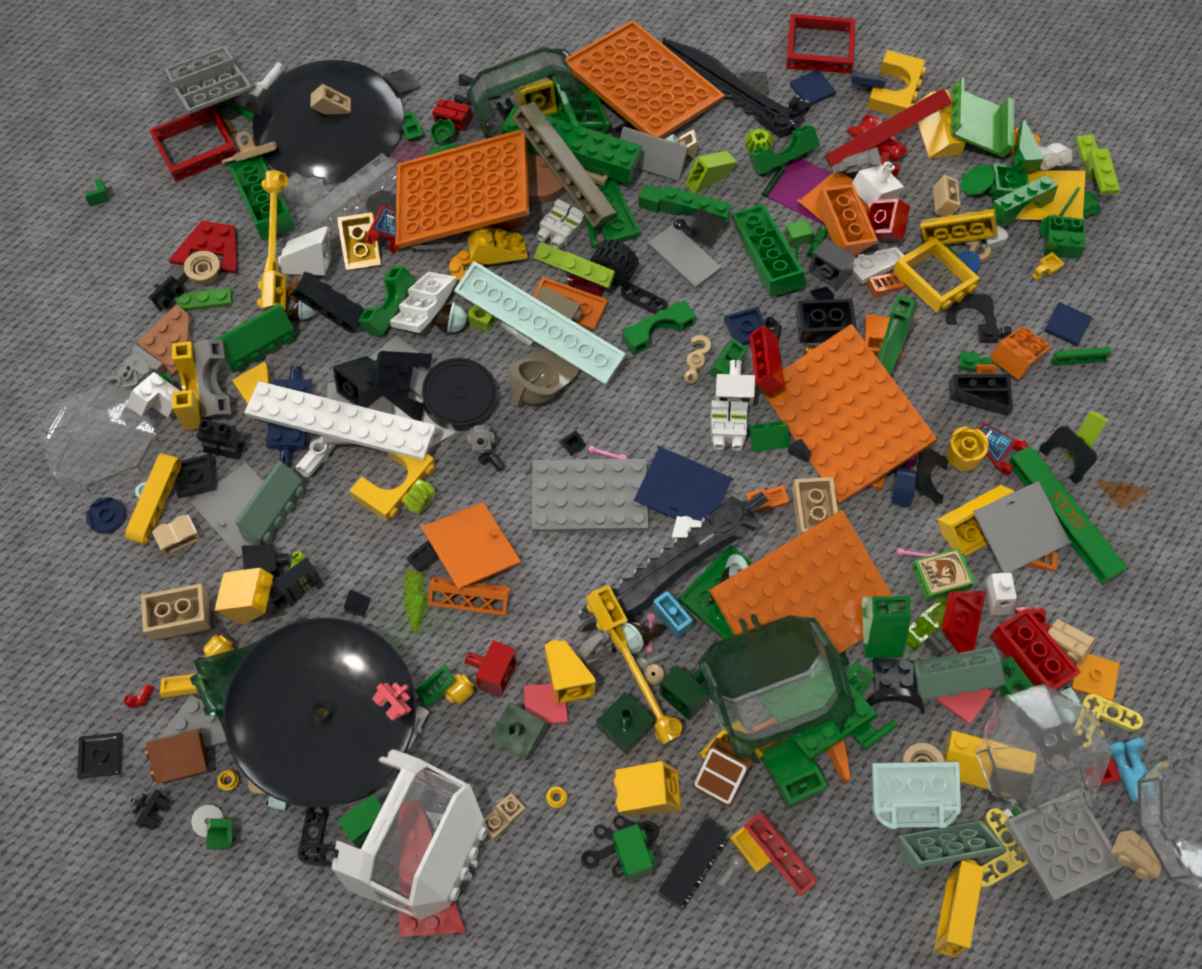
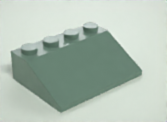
M982 820L898 836L901 860L907 869H920L1006 852V847Z

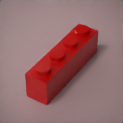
M763 325L750 334L755 384L770 396L784 387L778 337Z
M764 811L756 814L744 825V828L799 896L804 895L820 881Z

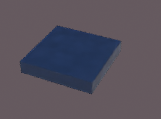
M818 69L790 81V86L795 93L800 95L803 100H809L811 106L836 94V90Z
M852 71V83L881 88L885 86L884 76Z
M1059 302L1044 332L1078 347L1092 316Z
M758 307L724 316V321L731 338H734L743 345L750 344V334L763 325L766 326Z

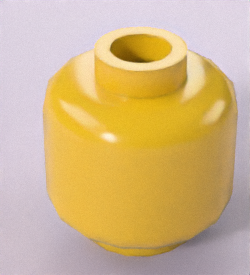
M223 634L212 636L203 648L206 654L204 658L212 665L215 663L224 664L234 653L233 641Z
M466 674L454 675L456 682L447 690L444 696L452 704L454 702L464 704L474 694L475 690L473 687L475 684Z

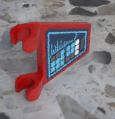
M382 205L366 237V242L369 244H373V241H378V235L390 239L389 251L392 253H396V250L401 249L395 245V209Z
M983 422L978 430L986 435L989 442L986 455L1001 473L1009 476L1013 465L1002 461L1012 447L1019 452L1029 445Z

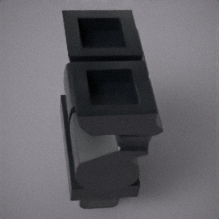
M202 419L196 435L197 439L202 442V452L239 459L245 443L239 442L240 436L236 432V427L226 423H216Z

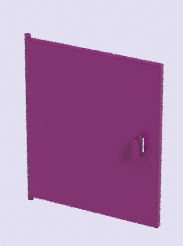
M799 158L791 162L767 198L826 226L825 223L797 200H801L832 173Z

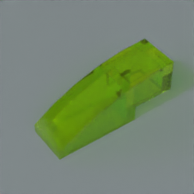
M406 570L403 591L404 605L413 634L418 635L427 600L425 592L421 591L424 578L422 572Z
M945 596L941 597L909 626L906 644L914 651L919 649L930 635H934L942 627L948 601Z

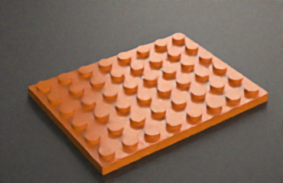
M634 20L562 60L563 67L640 132L659 138L666 137L723 101L725 96Z
M522 130L397 164L395 245L400 248L529 215L527 137Z
M852 324L783 369L784 387L769 396L759 387L779 418L786 422L788 431L795 441L803 439L812 452L809 460L820 477H833L836 500L839 504L849 500L938 441Z
M843 510L836 512L709 590L768 693L775 688L782 687L783 683L789 679L798 677L799 673L815 666L817 662L825 657L831 660L863 639L862 597L893 596Z

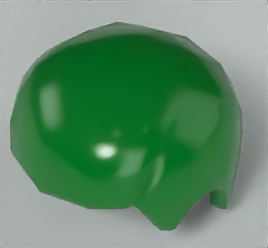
M439 119L430 129L431 138L440 145L452 142L456 133L455 125L450 119Z

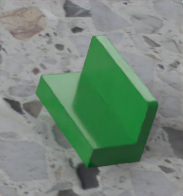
M781 420L747 426L753 452L785 448L790 445L788 425L785 421Z

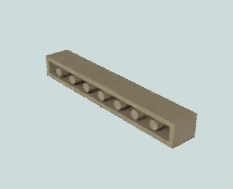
M535 102L520 106L512 118L594 228L607 223L616 211Z

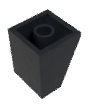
M364 356L335 365L333 371L336 392L352 404L368 408L382 395L371 387L376 360Z

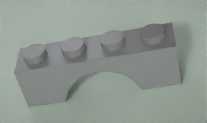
M207 339L193 343L201 417H220L231 414L229 395L224 394L217 383V370L220 363L225 359L223 340Z

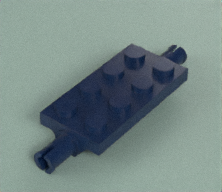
M295 365L290 367V379H274V385L308 394L312 392V380L301 379V366L296 365V370H294ZM269 422L266 447L279 450V461L290 468L292 453L296 449H305L307 432Z

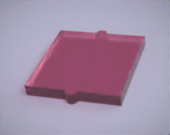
M406 139L401 145H397V148L390 154V157L402 163L427 155L428 150L413 140L407 141Z

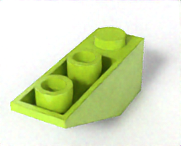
M1090 410L1076 434L1082 437L1085 443L1092 448L1109 419ZM1066 450L1065 455L1075 459L1073 454Z

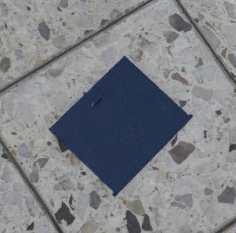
M659 445L657 446V453L634 501L674 519L677 516H688L697 521H701L703 517H707L710 512L720 506L728 486L734 478Z

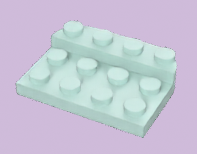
M959 762L872 763L873 805L871 806L874 816L883 825L892 829L905 827H948L956 819L957 815L960 814L961 810Z

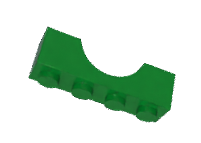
M805 125L792 132L791 142L784 151L775 153L771 148L762 146L748 154L754 171L765 175L770 173L771 169L775 167L780 168L790 160L799 159L800 155L804 153L808 154L815 151V148L820 146L815 127Z
M1045 175L995 200L992 209H995L997 224L1002 227L1014 221L1021 210L1030 203L1034 202L1039 207H1042L1052 202L1058 184Z
M665 186L660 197L659 211L672 215L689 211L700 214V216H704L703 212H708L705 213V220L716 218L708 220L707 223H710L708 225L714 223L712 226L718 224L719 227L720 223V228L726 229L732 204Z
M392 266L383 279L386 287V297L383 304L379 308H365L357 321L370 336H382L387 331L390 320L395 317L399 305L408 295V289L416 282L404 266Z
M685 300L676 302L671 307L660 310L655 315L644 318L633 326L626 327L622 331V340L634 356L649 348V337L657 329L672 328L682 332L695 325L696 315Z

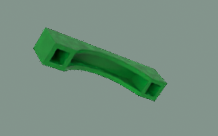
M897 295L885 337L877 356L890 376H892L918 307L916 300Z

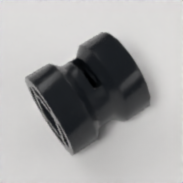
M795 94L788 107L793 109V112L797 111L798 114L805 116L811 107V102L807 99L803 100L800 95Z

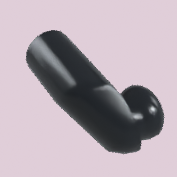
M767 317L765 319L766 327L778 337L779 342L782 330L781 325L773 317Z
M485 452L481 453L482 455L478 457L481 465H485L487 462L492 463L498 472L505 467V464L495 453Z

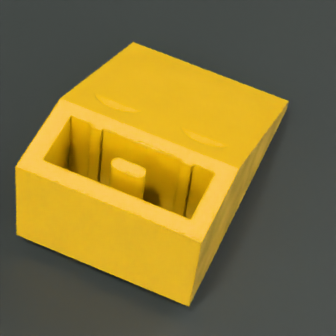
M484 226L471 230L467 238L471 261L488 265L522 260L528 257L524 237L519 233Z

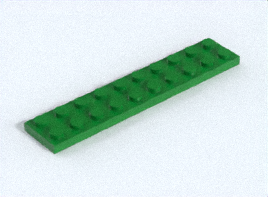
M578 105L572 106L573 109H580ZM558 111L547 114V116L561 120ZM576 116L579 122H586L583 116ZM609 178L604 186L595 183L616 211L607 223L599 226L604 239L622 242L640 236L641 231L615 179Z

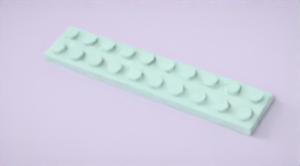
M475 261L454 290L459 296L605 386L626 356V353Z

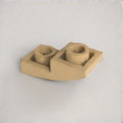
M512 793L497 804L495 810L484 818L488 829L487 836L492 841L525 810V807Z

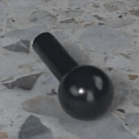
M677 219L673 223L674 228L692 236L697 234V230L687 226L683 219Z

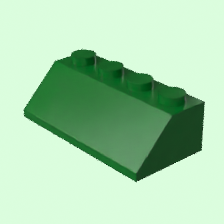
M279 303L214 340H223L224 360L231 371L235 373L244 370L247 365L253 362L260 361L265 355L276 352L283 345L292 343L297 336Z

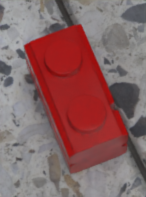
M439 99L437 106L432 111L435 123L439 119H450L454 123L455 128L466 131L473 118L470 106L465 103H455L449 99Z

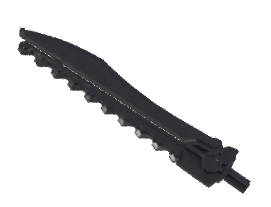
M666 38L662 39L664 46L725 95L724 98H731L734 105L744 107L745 113L754 114L755 120H758L760 125L776 134L779 138L789 136L793 131L800 128L798 125L804 120L805 117L803 115L793 113V109L784 107L753 89L729 71L718 59L688 45L666 40Z
M761 491L746 503L734 496L730 497L710 512L707 517H703L701 527H690L687 531L688 537H676L673 542V548H662L660 551L661 557L648 558L646 568H635L633 578H621L619 582L620 587L611 588L616 598L712 533L726 534L730 532L725 536L714 535L619 599L618 603L626 618L648 608L656 598L691 568L739 538L746 536L748 530L760 529L762 525L758 523V519L753 512L769 501L764 493ZM580 609L578 612L579 619L582 621L594 613L589 612L588 609ZM594 616L579 626L578 631L585 632L598 629L596 617Z

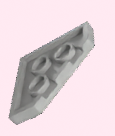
M190 694L161 737L201 728L206 749L220 744H227L223 712Z

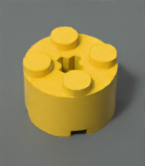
M969 427L957 429L951 436L945 450L949 463L962 472L978 468L988 451L989 442L986 435L978 429H969Z

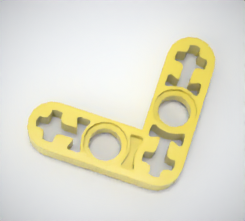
M1089 694L1081 703L1072 733L1078 737L1081 731L1085 732L1082 737L1086 741L1077 749L1080 751L1089 746L1099 718L1131 732L1141 728L1143 719L1139 713L1098 695ZM1093 700L1096 706L1089 713L1087 712L1090 708V703L1088 702ZM1108 708H1113L1117 712L1116 718L1108 716ZM1082 717L1090 720V727H1084L1081 724ZM1133 717L1134 722L1137 724L1132 726L1130 725V721L1127 719Z
M998 808L990 809L985 814L984 821L987 827L1006 847V852L983 865V874L992 871L993 875L986 879L988 883L982 880L981 888L991 886L1028 864L1025 857H1023L1022 861L1015 859L1017 855L1015 850L1018 854L1022 853L1019 847L1009 851L1008 848L1014 846L1016 841L1005 824V821L1008 820L1007 817ZM992 814L999 816L998 824L996 821L991 822ZM1003 824L1006 826V827L1002 828L999 832H997L996 829L999 828V825H1000V827H1001ZM1002 833H1009L1012 836V843H1005L1001 838ZM1001 861L1006 864V873L998 872L996 869L997 862Z

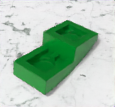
M414 112L403 114L404 124L402 129L407 141L423 137V132Z

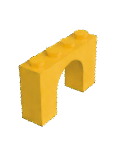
M887 50L880 73L898 77L908 87L903 90L892 91L874 86L867 109L895 116L914 105L911 102L916 101L918 94L916 89H920L922 83L920 77H924L926 67H923L925 60Z
M191 341L172 343V360L179 372L182 391L172 392V409L184 430L199 429L198 427L203 417H201L193 344Z
M387 452L388 457L407 469L408 475L404 483L395 489L385 490L378 488L361 476L349 490L352 499L386 522H389L391 518L394 519L398 515L399 509L405 504L404 499L413 484H416L419 480L424 481L427 476L432 475L434 472L435 461L430 455L427 454L425 460L421 461Z

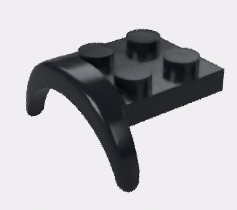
M873 658L872 671L875 674L873 680L875 693L869 696L866 702L870 706L886 701L907 702L919 708L921 714H924V703L917 691L914 660Z

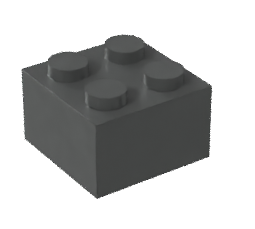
M825 238L813 252L809 273L838 291L851 275L855 256Z

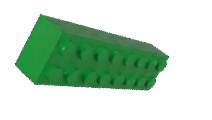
M514 105L501 128V135L521 130L512 118L519 109L518 106ZM544 115L585 170L602 176L606 175L608 178L627 184L630 183L641 160L642 145ZM527 138V152L540 155Z

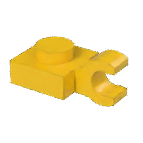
M1051 252L1039 261V266L1035 269L1036 272L1032 274V277L1038 280L1046 272L1051 276L1062 269L1065 263Z

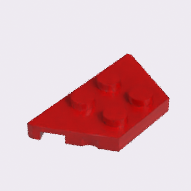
M986 591L949 592L941 629L958 653L975 649Z

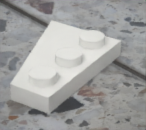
M897 247L875 251V254L866 256L859 254L854 260L851 273L861 284H864L869 278L880 276L893 270L896 261L904 255Z

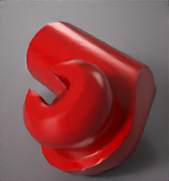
M145 684L139 695H127L124 697L123 703L131 709L145 705L154 688Z

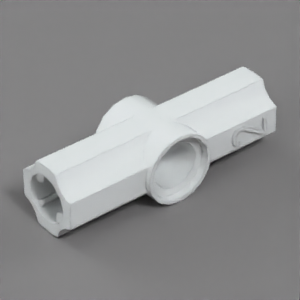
M323 436L314 440L310 444V450L296 465V470L302 476L310 477L320 464L328 461L329 453L337 444H323Z

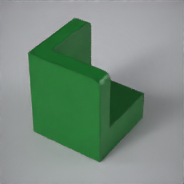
M102 178L95 180L96 190L85 194L90 207L110 201Z
M644 184L639 195L638 207L658 213L663 189Z
M855 661L843 677L850 684L857 680L861 684V688L857 692L862 696L873 682L875 674Z
M233 819L209 820L207 823L206 849L228 850L232 844Z

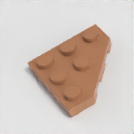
M176 304L138 341L139 345L160 361L174 376L179 372L172 360V343L190 341L189 324H191V317Z

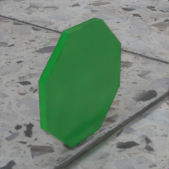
M988 165L975 166L963 175L960 188L968 196L982 195L993 186L996 173Z

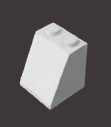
M322 227L287 242L285 248L282 249V255L278 258V265L282 269V274L301 275L305 271L313 275L326 274L331 261L328 227Z

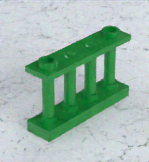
M558 76L552 77L551 81L554 84L556 107L561 120L584 128H599L601 133L607 134L610 128V120L606 116L598 95L584 83L563 85ZM583 91L585 97H568L565 92ZM588 103L590 109H573L570 104ZM576 116H594L596 121L579 122Z

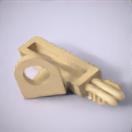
M242 131L236 137L240 152L236 153L233 157L223 159L221 162L224 164L234 160L236 162L274 151L277 146L274 141L256 147L252 136L248 132ZM242 135H245L248 138V143L246 145H243L241 143Z

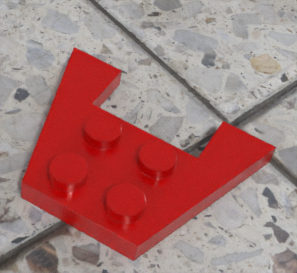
M201 220L169 259L170 264L184 266L185 261L192 252L209 251L216 256L223 257L220 264V272L237 274L236 227L234 225Z

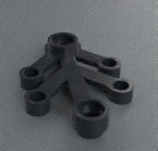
M621 815L613 819V826L619 830L637 824L626 820ZM617 819L623 820L622 826L616 825ZM649 821L643 822L641 825L638 824L640 830L644 829L645 831L649 829L652 831L651 836H646L648 847L649 843H653L658 838V827ZM601 824L595 826L594 835L596 838H607L613 841L614 831L606 829ZM598 828H602L604 830V833L602 835H598L596 833V830ZM614 845L607 846L597 852L586 850L581 855L582 865L586 869L595 868L598 861L616 853ZM587 857H592L594 862L588 864L585 860ZM618 859L617 863L612 868V874H614V877L621 878L624 876L623 872L619 875L615 874L614 872L615 868L620 867L622 869Z

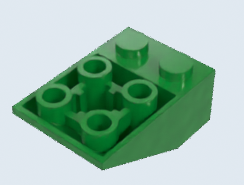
M910 596L862 597L864 658L903 657L911 618Z
M790 738L761 751L764 755L761 760L787 810L825 793L828 785L813 760L809 762Z

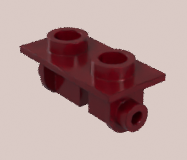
M568 276V286L602 297L604 286L582 277Z

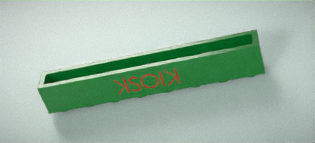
M1030 445L1012 455L1008 463L1013 465L1012 470L1025 487L1039 481L1069 541L1072 542L1070 545L1103 586L1122 575L1127 569L1123 559L1118 557L1111 544L1103 538L1099 529L1091 523L1086 512L1081 510L1076 504L1074 497L1069 495L1062 482L1053 475L1051 468L1042 461L1039 453Z

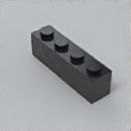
M305 271L299 276L290 295L349 333L355 332L360 327L357 321L364 311L360 304L354 303L346 295L338 293L329 284L318 280L312 273Z
M705 819L658 890V895L679 910L682 905L686 907L693 897L690 893L694 886L699 888L705 877L702 874L705 869L710 870L717 859L714 858L718 850L722 852L727 845L726 837L728 833L708 819Z

